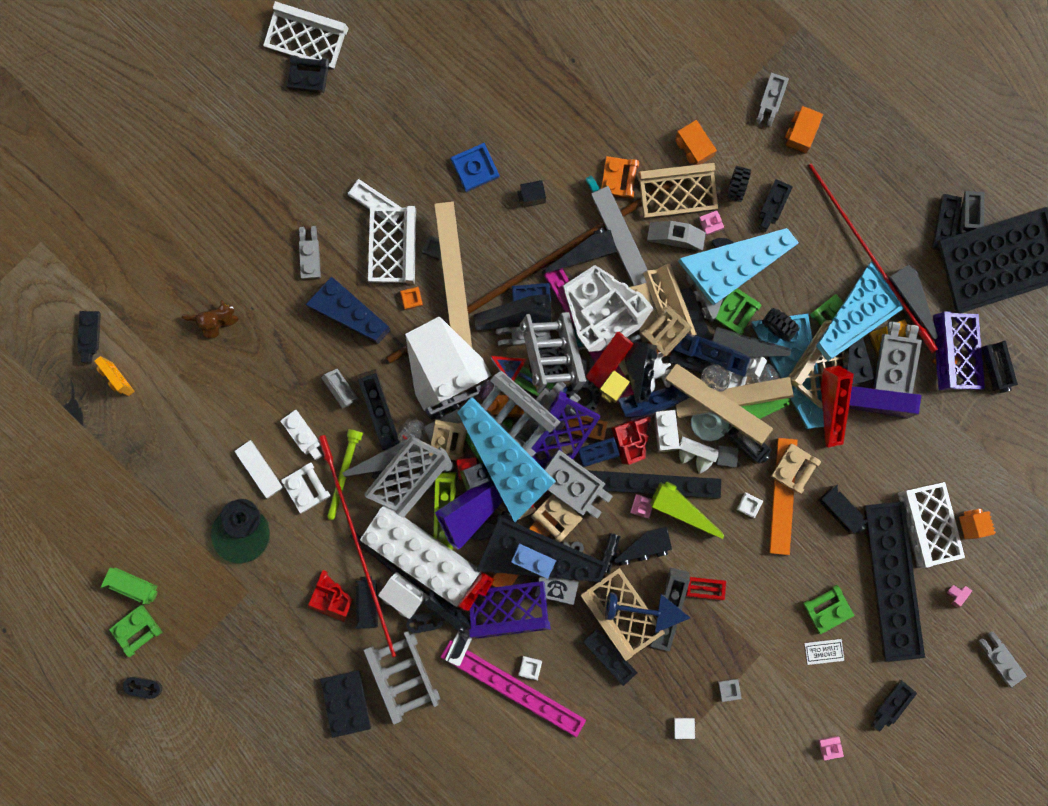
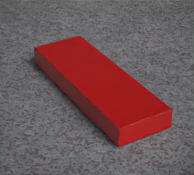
M617 332L586 375V378L601 389L634 343L621 332Z

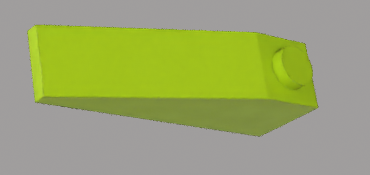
M441 472L435 480L433 537L453 550V546L449 544L435 512L455 499L456 472Z
M666 482V484L659 483L650 502L653 508L723 539L724 534L676 490L677 487L669 482Z

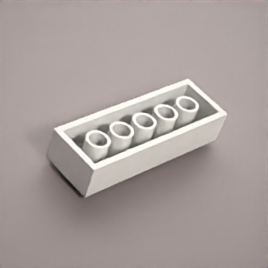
M386 506L380 508L360 539L363 543L456 607L481 573V571H476L478 567L405 517L397 515L395 510Z

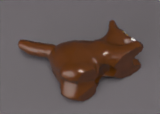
M223 300L220 301L219 308L213 311H204L198 315L183 314L181 316L187 321H196L203 335L207 338L217 337L219 335V327L233 325L239 320L237 316L232 315L234 313L233 307L224 303Z

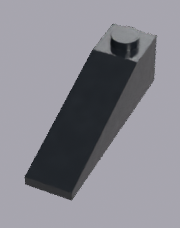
M604 228L593 231L594 235L544 269L542 275L617 252L611 230L604 231Z
M549 294L528 296L474 314L475 330L520 327V323L526 314H530L532 323L551 322Z
M374 369L359 374L358 381L382 450L389 449L399 444L400 440L377 370Z

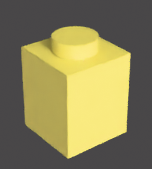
M613 371L600 389L601 397L609 403L611 401L616 403L630 382L616 371Z

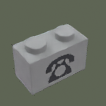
M539 577L538 582H545L547 599L574 605L578 581L574 579L551 577L547 579ZM540 586L537 587L535 596L540 595Z

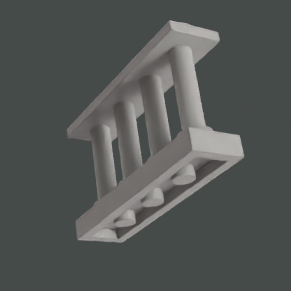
M569 312L561 313L556 322L532 323L530 314H526L520 323V331L524 336L533 374L532 382L536 386L537 393L541 392L547 383L567 381L571 383L573 390H580L585 384L586 378ZM556 330L559 333L560 339L536 340L534 331ZM561 347L564 356L540 358L538 348ZM565 364L568 374L545 375L542 365Z
M500 371L490 380L494 384V388L480 405L533 457L536 452L531 449L544 431L552 432L560 424V421L503 371ZM504 392L509 397V401L495 417L487 409L499 393ZM518 405L524 410V414L510 430L502 421L513 407ZM531 417L538 422L539 426L524 443L516 435Z
M410 631L404 633L406 639L392 645L395 652L409 646L413 657L391 667L382 668L379 662L382 660V657L391 654L389 646L380 650H374L372 646L364 650L393 724L401 722L405 712L430 701L436 707L439 704L438 700H440L437 689L432 688L416 649L417 639L414 633L410 634ZM417 664L420 676L395 687H389L387 679L390 675ZM419 684H425L429 694L403 705L396 704L394 697H397L396 694Z

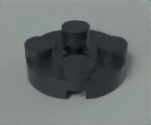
M237 499L226 504L221 513L223 528L226 533L233 537H249L260 526L261 512L257 505L250 500ZM244 513L246 520L239 524L236 516Z

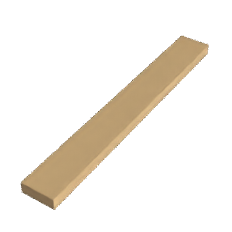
M454 202L436 203L434 205L450 327L472 348Z

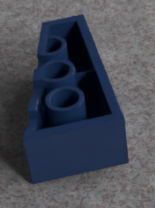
M333 277L306 304L310 310L323 315L376 344H379L391 331L386 323Z

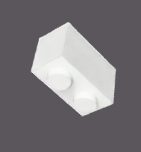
M675 410L655 412L654 423L658 452L677 451L680 447Z
M397 572L389 579L378 595L384 603L393 606L401 616L408 619L415 614L426 598V594Z

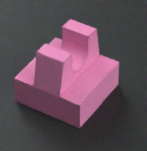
M718 211L699 217L706 236L724 229Z
M636 494L630 513L649 519L652 510L650 504L652 499Z
M953 585L947 591V594L954 598L951 604L959 608L972 590L966 586L960 590Z
M839 736L819 739L822 759L824 761L844 757Z

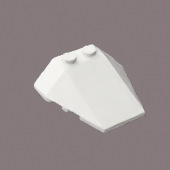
M596 265L563 285L578 338L589 352L605 350L617 332H621L625 337H628L640 329L653 310V307L640 292H635L627 284L617 281L612 275Z
M440 317L405 334L414 391L424 411L426 408L433 407L492 376L483 358Z

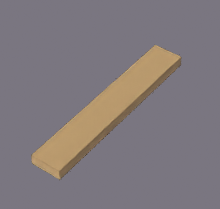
M678 364L674 366L665 378V381L760 445L764 443L773 431V428Z
M790 377L717 390L741 407L794 397ZM692 398L676 404L677 416L679 418L711 412Z

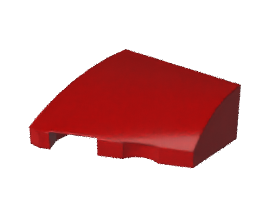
M650 416L612 427L622 464L630 465L645 459V445L648 442L649 436L646 434L648 422H651Z
M323 570L307 608L344 622L353 599L341 590V586L328 576L327 571Z
M481 571L458 606L469 611L479 594L486 596L495 579Z

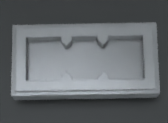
M338 369L330 371L321 377L342 408L359 400Z

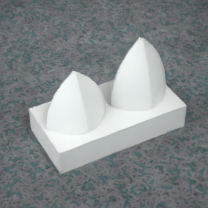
M682 436L679 445V457L682 463L690 461L697 455L696 466L700 474L706 471L713 462H716L718 458L717 449Z

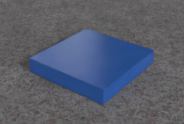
M485 143L450 158L465 192L500 178Z

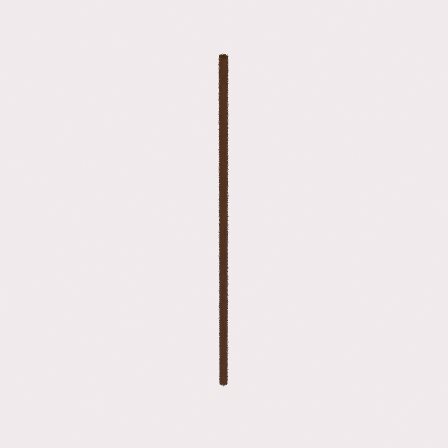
M666 181L662 185V188L664 190H668L669 188L674 186V184L670 181ZM657 188L653 189L648 194L652 196V194L655 192ZM658 190V192L655 194L653 198H655L663 192ZM639 198L620 210L622 216L625 217L641 207L642 199ZM604 222L599 223L467 306L468 315L574 249L587 238L594 235L593 231L602 228L606 229ZM448 318L445 322L450 326ZM407 345L386 357L390 364L408 353Z

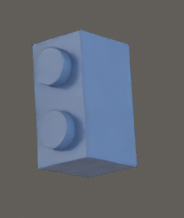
M519 544L511 562L548 579L556 560Z

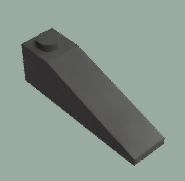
M907 265L890 276L889 280L918 323L926 329L931 339L934 340L938 336L921 281L918 278V272L913 267L911 268L910 265Z
M717 327L713 342L732 348L748 357L790 356L792 350L788 347Z
M409 439L343 472V475L345 477L382 472ZM413 444L409 449V453L418 451L419 447ZM420 456L410 458L411 464L421 461ZM407 459L399 461L397 467L408 465Z
M670 567L663 596L680 610H682L690 582L689 572ZM677 624L664 629L665 634L653 641L651 647L670 652Z

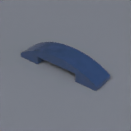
M688 333L674 348L675 351L704 359L743 377L746 375L751 360L747 355L732 348Z
M671 385L670 387L651 392L648 402H636L634 394L620 398L618 402L625 417H633L665 410L690 397Z

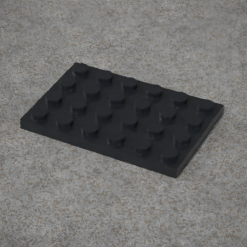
M1042 207L937 241L956 313H964L1048 286V207Z

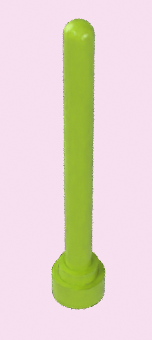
M348 429L346 435L349 442L338 477L342 491L346 481L343 472L349 470L356 443H359L363 436L362 432ZM335 488L327 515L329 520L335 518L340 502L337 488Z

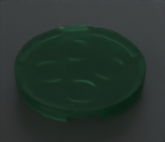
M220 513L215 519L211 530L214 549L222 558L233 563H247L257 559L264 553L270 541V528L266 517L261 513V523L254 534L249 537L237 538L226 533L222 525ZM244 513L236 516L239 524L246 520Z

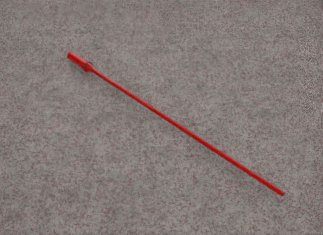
M809 164V168L913 323L919 326L918 335H920L931 353L937 351L938 348L926 329L913 316L813 165Z
M322 435L318 437L325 457L324 460L330 466L335 481V485L393 658L396 657V654L333 466L334 457L331 454L326 435Z

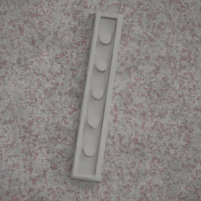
M609 186L591 193V197L607 231L611 230L617 252L633 286L647 283L643 274L648 271Z

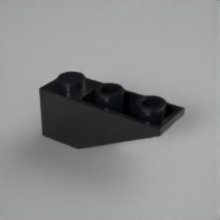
M631 341L634 344L625 356V363L636 402H648L651 395V381L654 377L653 368L657 358V345Z
M667 527L645 532L616 557L614 563L618 562L619 566L630 564V559L637 558L639 562L650 559L649 555L656 554L657 557L669 555L668 551L672 550Z

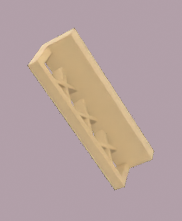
M666 264L656 270L644 272L643 274L658 315L660 316L665 311L664 308L669 305L692 327L688 334L697 335L671 265ZM671 316L662 324L663 328L673 319Z

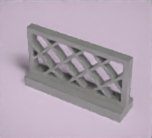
M411 436L364 493L365 497L395 510L397 515L404 518L451 462L446 450L441 447L437 449ZM413 444L419 446L418 451L409 453V449ZM433 453L430 459L424 460V454ZM421 457V461L411 464L410 458ZM407 459L408 465L397 467L399 461ZM422 466L418 473L412 474V469ZM409 470L408 476L399 478V472ZM395 474L396 479L385 482V478L388 475ZM410 481L407 487L400 489V483ZM397 484V490L387 492L386 487ZM377 489H384L383 494H373ZM398 495V498L393 503L388 501V497Z

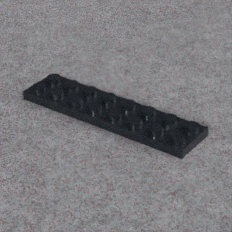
M904 501L864 505L865 519L868 520L866 527L884 662L925 658Z

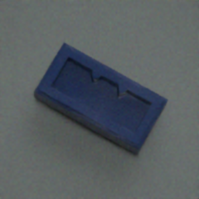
M549 283L512 286L513 301L534 295L549 294L550 296Z
M614 437L582 447L578 451L583 467L620 456Z

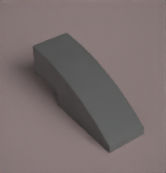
M964 192L958 234L984 226L985 192Z

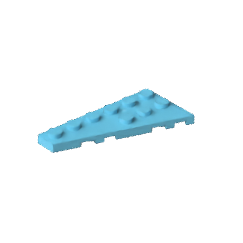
M786 228L680 258L678 262L714 306L795 247L799 242Z
M872 261L868 264L816 345L827 361L904 309Z
M808 314L790 316L799 325L800 329L789 342L778 338L777 335L775 336L772 332L768 331V328H765L762 324V320L751 322L760 340L792 349L790 356H768L780 379L789 376L812 341ZM817 363L814 365L815 375L818 374ZM819 376L815 377L816 388H821ZM806 378L802 384L807 390L811 389L810 378ZM792 386L794 397L790 399L806 429L824 427L823 409H820L795 386ZM817 390V397L822 402L821 390Z
M472 397L457 413L514 522H516L556 481Z

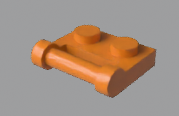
M606 156L601 189L609 186L613 196L633 199L636 169L639 168V161ZM628 167L626 190H620L623 168Z

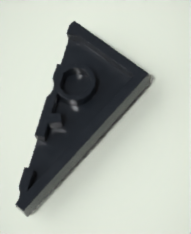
M862 337L844 351L845 361L843 368L854 374L852 385L875 379Z
M487 383L479 385L467 393L465 391L440 402L434 410L428 407L425 411L430 420H438L445 416L444 413L450 410L452 412L462 408L461 404L467 402L472 397L475 398L489 391L490 388Z

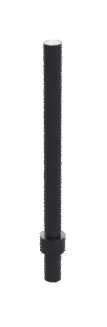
M356 533L361 550L365 553L368 552L393 574L399 573L427 594L425 589L395 564L360 540L361 536Z

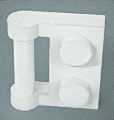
M312 463L305 465L281 480L300 514L331 496L328 491H325L313 470L314 466ZM306 473L319 494L316 498H314L302 477Z

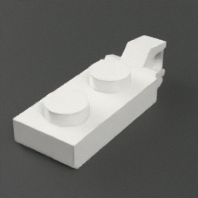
M297 410L281 420V423L302 452L306 455L310 453L316 460L323 456L317 449L320 446L319 440Z

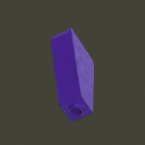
M852 386L849 409L908 419L919 414L921 395Z
M493 480L471 488L436 511L435 514L449 544L460 549L503 502V499Z

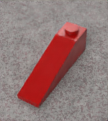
M841 366L823 368L821 393L825 443L828 448L844 444L854 374Z

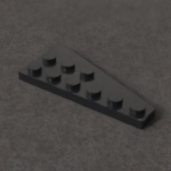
M500 516L476 571L543 577L511 562L519 544L556 560L549 575L551 578L601 582L608 563Z

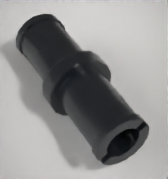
M609 533L605 550H602V561L608 563L605 571L606 574L611 573V567L614 558L617 557L616 550L621 536Z

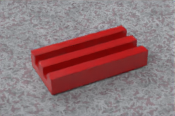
M690 577L686 596L725 600L726 581ZM691 581L722 584V588L691 585ZM691 589L721 592V596L690 593Z

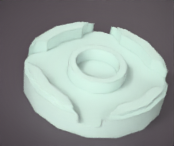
M713 412L692 415L691 418L692 430L702 440H718L724 436L722 431L729 428V423Z

